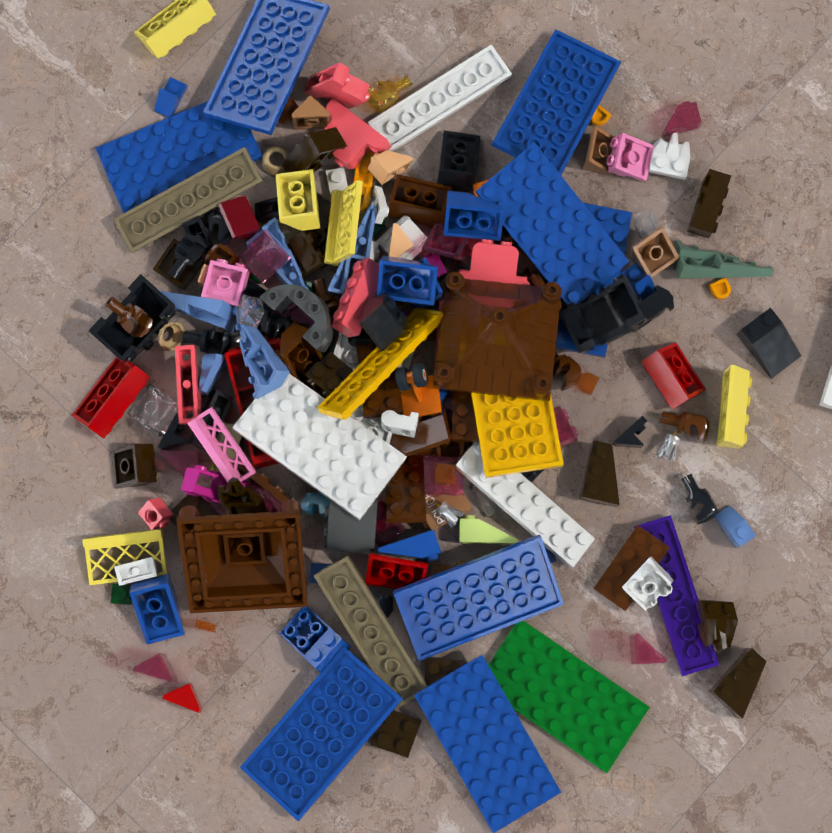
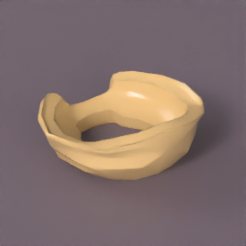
M281 146L268 148L262 156L263 169L271 175L285 173L282 166L272 165L269 157L272 153L279 152L286 159L289 152Z
M171 322L160 329L158 341L165 351H173L175 346L181 345L185 332L183 325L178 322ZM170 326L173 334L169 340L164 341V331Z

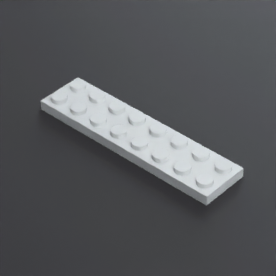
M491 44L370 120L368 125L388 139L392 146L388 151L393 152L512 77V73Z
M474 442L454 466L532 536L540 534L544 546L570 569L575 566L595 540L592 535L521 473L485 478L479 442Z

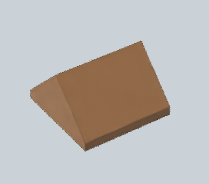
M311 95L292 113L294 130L325 129L331 122L330 112Z
M596 125L592 127L583 169L610 175L612 173L608 171L609 166L606 165V161L612 153L613 148L610 147V143L614 136Z
M662 226L631 247L632 261L637 263L646 276L650 275L651 278L679 259V255Z

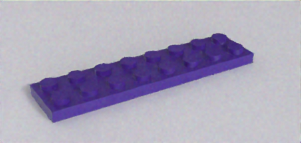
M671 515L640 524V527L670 547L659 565L673 579L671 583L672 592L667 596H659L657 603L681 676L720 665L713 643L705 648L697 627L701 623L697 607L699 600Z

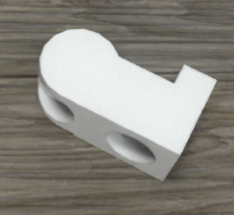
M387 410L381 416V427L386 432L414 438L419 413L411 412L410 416L399 415L395 411Z

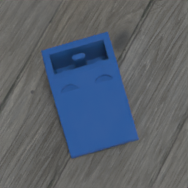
M302 607L279 632L320 673L343 646L348 650L351 647L309 607Z

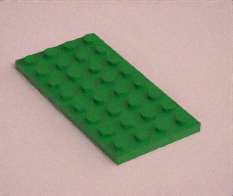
M525 621L518 622L513 626L488 664L515 711L605 773H608L650 708Z

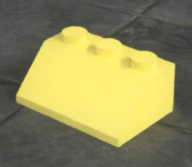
M313 169L275 174L280 222L301 231L319 229L320 219Z

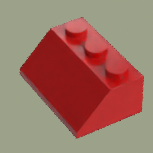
M676 342L657 350L642 361L645 370L650 374L655 382V386L661 391L666 403L672 410L707 390Z
M370 553L365 583L399 589L425 579L428 563Z

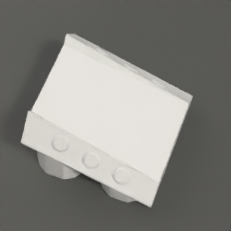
M404 215L396 223L414 246L398 258L412 260L423 251L430 241L413 223L410 217ZM393 226L376 241L379 242L378 247L387 256H389Z
M651 556L622 588L646 611L648 608L656 605L659 596H667L672 592L671 583L673 579Z

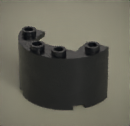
M141 274L128 287L131 292L121 303L124 306L131 303L143 309L153 320L150 331L141 338L132 336L117 322L118 315L114 312L106 320L100 317L89 330L96 339L122 362L128 361L130 363L142 351H148L154 345L153 341L158 337L160 329L168 324L170 319L176 314L175 304Z
M624 275L613 279L614 283L603 288V292L599 295L595 293L586 298L587 301L582 304L569 303L564 306L565 310L559 312L579 354L594 350V347L606 345L640 327L641 321L643 323L647 321V317L628 278L624 277Z

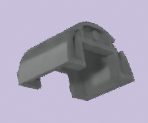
M293 284L273 287L260 296L274 311L277 310L282 315L293 303L299 306L315 321L302 337L316 350L323 353L326 352L333 339L334 328L331 327L333 315L322 298L304 287Z
M378 497L360 521L330 500L329 506L325 507V518H328V525H324V548H327V551L374 554Z

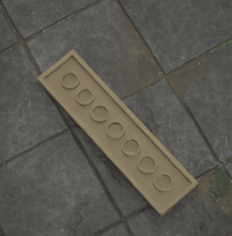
M243 147L118 216L114 221L131 253H134L183 226L182 223L218 207V204L231 200L264 181L247 148Z
M349 555L314 574V578L371 670L403 698L396 708L414 699L415 696L413 694L427 687L428 684Z

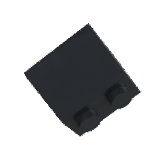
M384 292L367 300L360 325L380 351H384L404 332L407 318L396 306L394 299L390 298L387 292Z

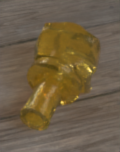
M405 75L394 83L390 80L377 81V87L380 90L369 86L368 104L376 112L386 110L399 99V92L412 86L410 78L407 79L408 76Z

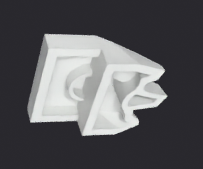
M673 133L669 142L660 137L654 143L649 172L685 180L690 162L689 142L678 144V133Z

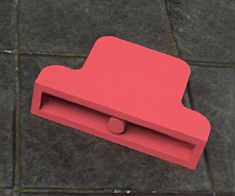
M339 62L311 75L304 93L309 96L311 95L313 98L322 97L329 101L333 98L345 108L351 109L366 103L370 95L368 92L370 85L349 74L350 69Z
M332 98L327 104L326 109L330 112L331 122L324 130L337 127L347 145L344 149H338L333 152V161L340 168L344 166L347 169H354L370 151L374 154L382 153L392 147L387 138Z
M482 239L481 243H477L473 247L470 271L459 269V273L465 279L530 285L527 277L516 276L519 253L512 246V242L501 241L500 245L493 244V240Z
M195 345L175 346L180 425L188 424L200 413H203L202 395L199 392L201 370L197 364ZM185 355H190V359L188 361H185L183 359ZM193 413L192 418H187V414Z

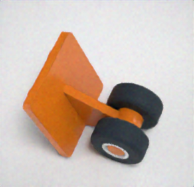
M422 363L413 365L410 372L406 367L396 369L395 378L397 386L401 391L403 414L405 416H410L411 412L419 413V417L442 412L439 389L433 388L434 375L427 376L426 368Z

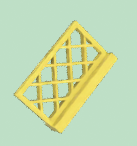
M357 180L342 191L335 189L332 192L324 263L339 267L342 261L355 254L363 181Z
M163 529L82 539L83 547H85L89 585L118 582L117 577L110 572L116 564L121 565L118 561L125 553L134 561H137L141 554L146 551L154 557V560L156 559L162 564L163 572H158V576L168 574ZM159 541L160 550L154 555L147 547L151 542ZM133 544L142 548L137 557H134L127 551ZM112 547H118L123 551L117 560L108 554ZM98 549L103 553L98 562L91 558L90 550ZM105 556L115 562L109 570H106L99 564ZM96 567L106 573L100 580H94L93 571Z

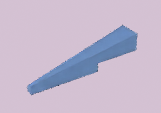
M375 205L369 206L357 230L355 254L340 263L327 288V292L337 298H341L345 293L347 281L351 278L354 271V264L359 260L370 257L377 206Z
M274 217L246 242L245 247L283 285L293 284L308 289L303 281L295 258L285 241V236L279 228L278 221Z
M160 291L175 304L176 311L210 323L212 326L221 327L233 334V307L224 300Z
M234 306L232 314L236 315L238 323L235 327L241 334L242 339L239 340L245 366L249 367L251 377L248 378L249 383L253 384L255 390L252 395L254 399H259L280 388L290 371L243 309Z

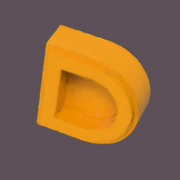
M599 105L590 123L593 126L602 127L612 117V114Z
M726 277L708 285L712 296L718 300L726 299L731 292V287Z

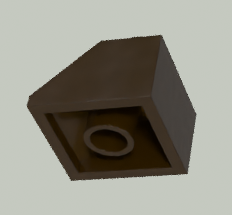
M131 444L111 451L115 489L143 486L157 482L153 444Z

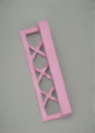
M213 407L188 422V425L227 482L232 477L238 478L242 482L256 473ZM210 413L214 419L213 426L207 425L202 418ZM216 431L222 432L225 435L224 442L217 441L215 438ZM227 447L235 450V459L228 457L226 454ZM238 464L245 465L249 472L241 476L237 470Z

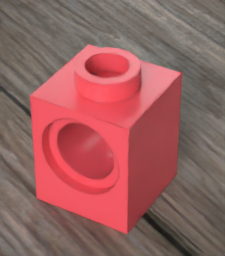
M161 498L148 500L138 512L151 530L165 528L169 525V520L174 515Z

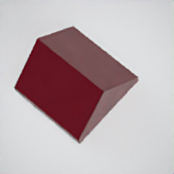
M246 195L218 204L233 239H251L259 232V224Z

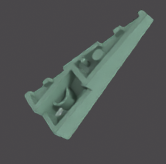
M676 240L675 250L679 255V259L675 261L674 269L679 278L771 277L773 273L771 266H756V262L750 261L748 264L739 261V257L715 250H699V246L694 244L692 247L682 245L680 240Z

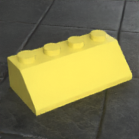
M175 0L135 30L134 33L152 55L160 58L166 56L174 46L180 45L187 36L196 33L200 26L209 23L216 13L208 0Z
M730 365L723 372L717 446L740 449L747 442L745 425H748L749 414H746V410L751 400L750 395H748V388H751L752 377H749V370L736 365Z

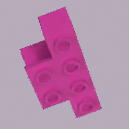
M195 465V468L186 467L181 491H184V494L194 497L203 496L204 500L220 503L218 485L228 486V482L221 472L215 470L208 471L206 467ZM198 476L212 481L210 489L196 485ZM244 480L241 482L244 487H250L257 493L258 487L251 486L250 481Z

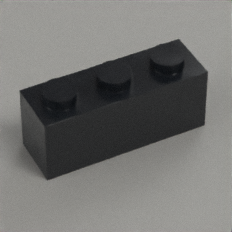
M218 390L212 391L203 412L213 407L223 422L234 398ZM209 413L202 419L207 425L213 426L214 419ZM193 432L188 443L206 451Z

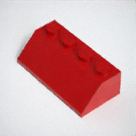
M115 357L71 416L104 439L112 431L116 422L122 418L129 405L135 401L141 389L146 386L150 376L133 363L128 361L122 362L118 357Z

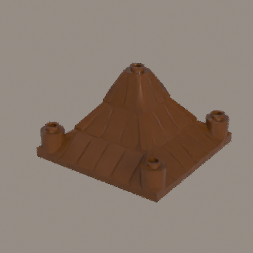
M459 272L449 273L445 279L442 309L444 316L441 319L433 388L550 401L562 294L560 285L555 282H549L544 287L471 280L465 279Z
M294 500L284 501L281 504L280 512L199 516V510L194 506L188 505L181 508L176 522L190 613L308 607L300 505Z

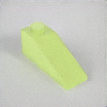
M464 515L463 519H459V543L513 545L518 543V539L480 519H475L473 515Z

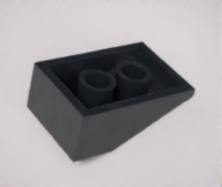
M444 130L438 169V184L450 186L453 189L474 191L473 184L476 183L481 136Z
M771 307L736 334L771 379L801 357L783 322Z

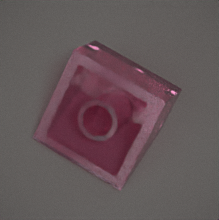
M557 406L554 408V414L562 450L578 440L577 436L579 434L575 426L570 425L567 411Z

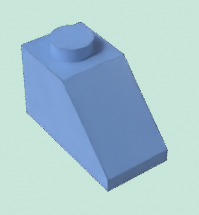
M728 506L714 517L735 548L741 547L756 536L746 520L731 506Z

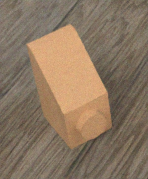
M386 150L382 153L374 154L370 159L371 163L367 169L381 184H384L395 178L397 174L406 172L414 159L407 155Z

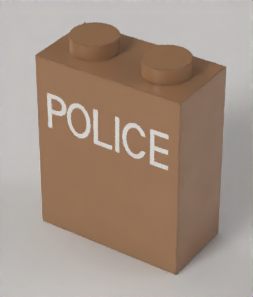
M454 475L425 490L426 522H422L426 531L429 529L430 531H436L448 524L442 516L436 513L439 507L435 503L441 506L446 501L451 507L464 512L463 515L472 510L471 504Z

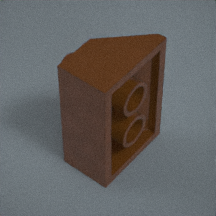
M397 174L389 200L388 217L401 219L406 215L410 217L413 223L442 229L446 213L448 191H451L452 187Z
M293 322L281 334L280 354L290 374L306 385L305 373L317 361L321 362L323 357L320 351L316 350L302 337L309 329Z
M442 408L441 413L419 417L414 438L392 433V447L405 456H410L450 442L452 425L445 408Z

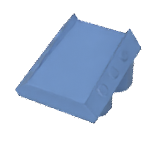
M204 354L199 381V392L202 397H210L227 364L224 355Z

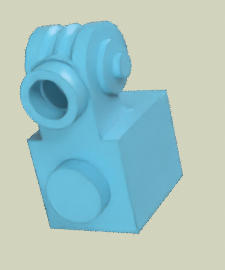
M320 492L317 494H305V498L301 501L300 505L307 515L313 516L319 509L320 515L324 520H328V518H325V507L329 506L330 499Z

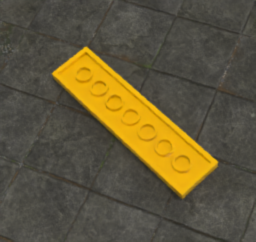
M416 307L406 317L407 322L404 332L384 351H380L376 347L317 407L319 412L342 420L349 418L365 402L366 398L376 391L378 386L403 363V360L414 352L415 348L439 326L444 316L443 313Z

